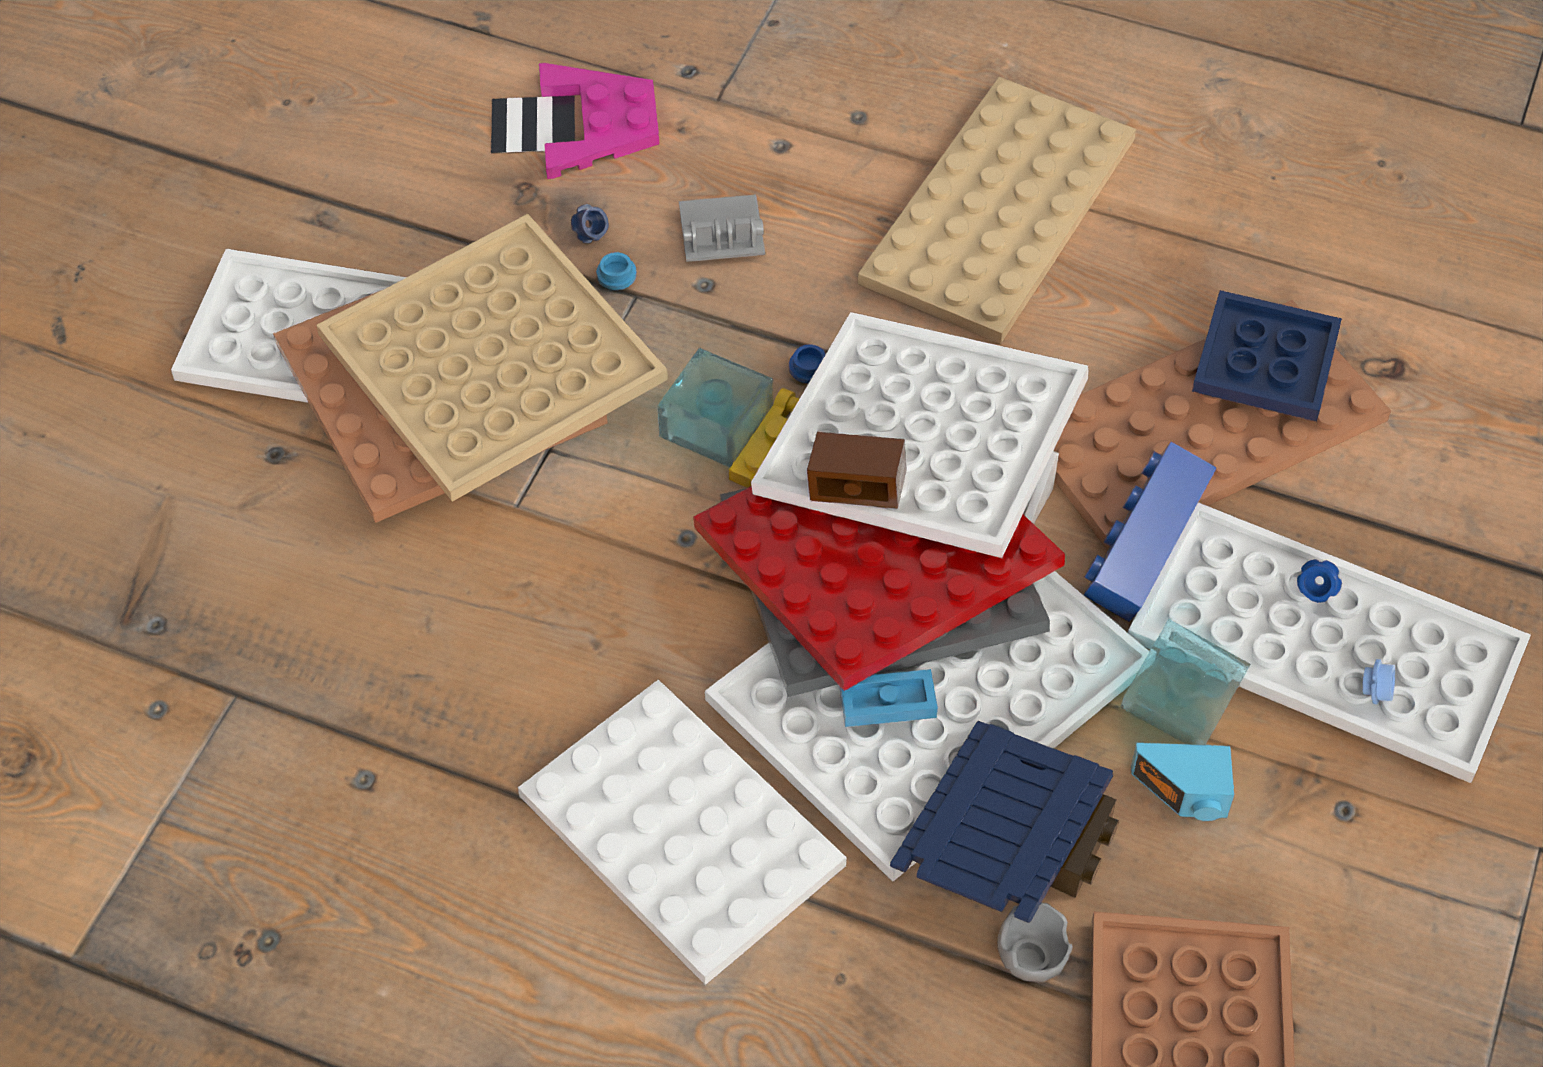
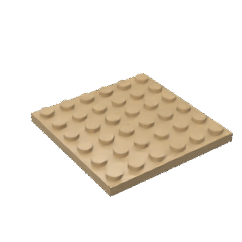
M529 214L317 324L318 334L452 502L668 380L667 368Z

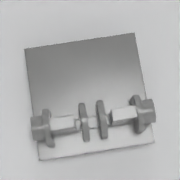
M756 195L679 201L686 262L765 255L763 220L759 216Z

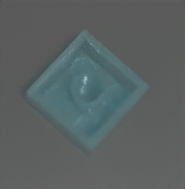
M698 348L657 405L659 437L731 467L773 406V378Z
M1168 619L1124 695L1120 708L1184 744L1206 745L1251 664Z

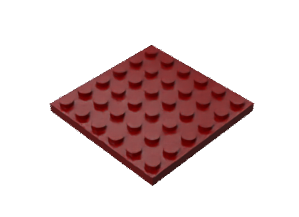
M752 486L693 516L695 530L844 691L1065 566V553L1024 514L1002 558L754 495L752 493Z

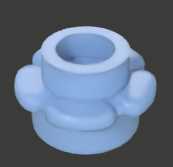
M1376 659L1373 668L1365 667L1363 694L1371 695L1373 704H1378L1379 700L1392 701L1395 688V665L1382 664L1381 659Z

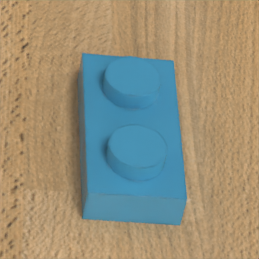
M931 669L872 675L845 691L839 686L845 727L937 718L938 706Z

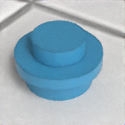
M619 252L605 255L596 270L598 282L603 287L611 290H621L629 287L634 283L637 276L635 264L627 255Z

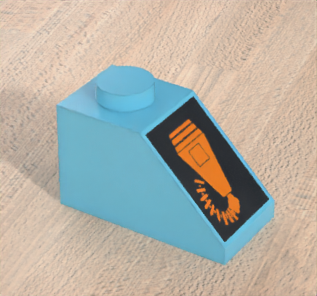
M1136 743L1131 763V774L1179 816L1195 817L1201 821H1212L1228 817L1234 798L1230 746Z

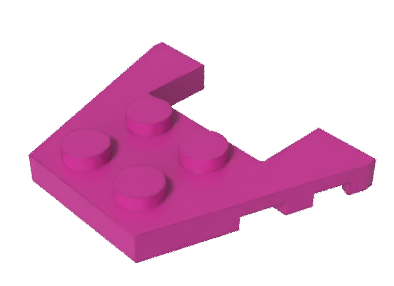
M539 63L541 96L581 95L584 128L583 141L544 143L547 179L560 177L561 170L577 166L579 170L591 167L592 160L612 154L613 158L616 159L659 145L653 80Z

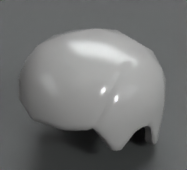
M1041 903L1031 922L1027 923L1014 918V912L1018 905L1014 906L1003 921L997 938V949L1004 967L1009 969L1012 975L1024 981L1044 982L1060 975L1073 948L1072 944L1068 941L1066 933L1067 919L1048 903Z

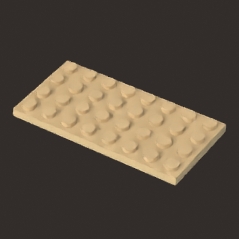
M998 77L859 271L858 285L1001 344L1133 143L1136 129Z

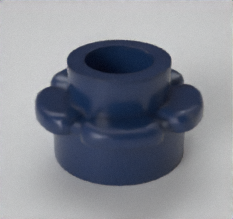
M584 204L577 208V213L571 218V228L576 232L577 238L583 243L600 240L606 234L609 226L606 213L598 207H592L590 204ZM587 220L589 222V228L586 226Z

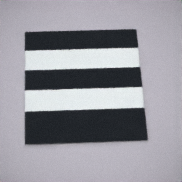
M575 96L492 99L491 153L545 151L544 143L575 141Z

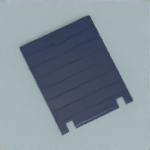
M977 721L958 751L957 756H955L947 769L946 774H944L936 787L935 792H933L926 803L924 810H922L915 821L913 828L910 829L901 847H899L891 860L890 867L906 872L912 861L921 864L916 874L917 878L1000 912L1004 910L1009 900L1019 904L1014 912V918L1030 923L1100 801L1102 794L1113 778V770L1082 757L1073 756L1021 737L1001 727Z

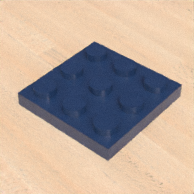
M1220 290L1192 392L1317 422L1342 318Z

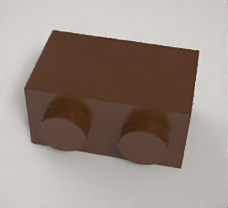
M817 432L807 467L810 501L898 509L907 471L905 439Z

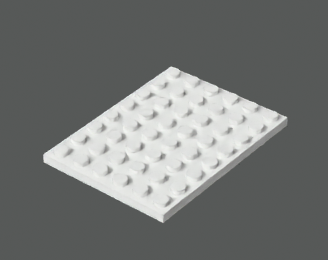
M1054 571L1033 583L1050 619V632L882 673L931 669L938 706L937 718L845 727L839 685L788 697L769 643L706 689L705 700L888 878L895 881L904 872L890 867L891 860L899 847H901L910 829L913 828L915 821L922 810H924L926 803L933 792H935L936 787L944 774H946L947 769L955 756H957L958 751L977 721L1001 727L1021 737L1055 748L1152 668L1155 656ZM912 861L909 868L913 866L916 862Z

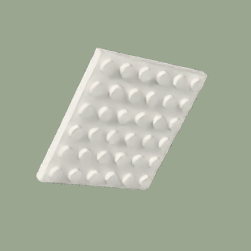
M850 312L751 481L752 493L1002 558L1088 380V366ZM826 432L905 439L907 471L898 509L810 501L807 467L816 433Z

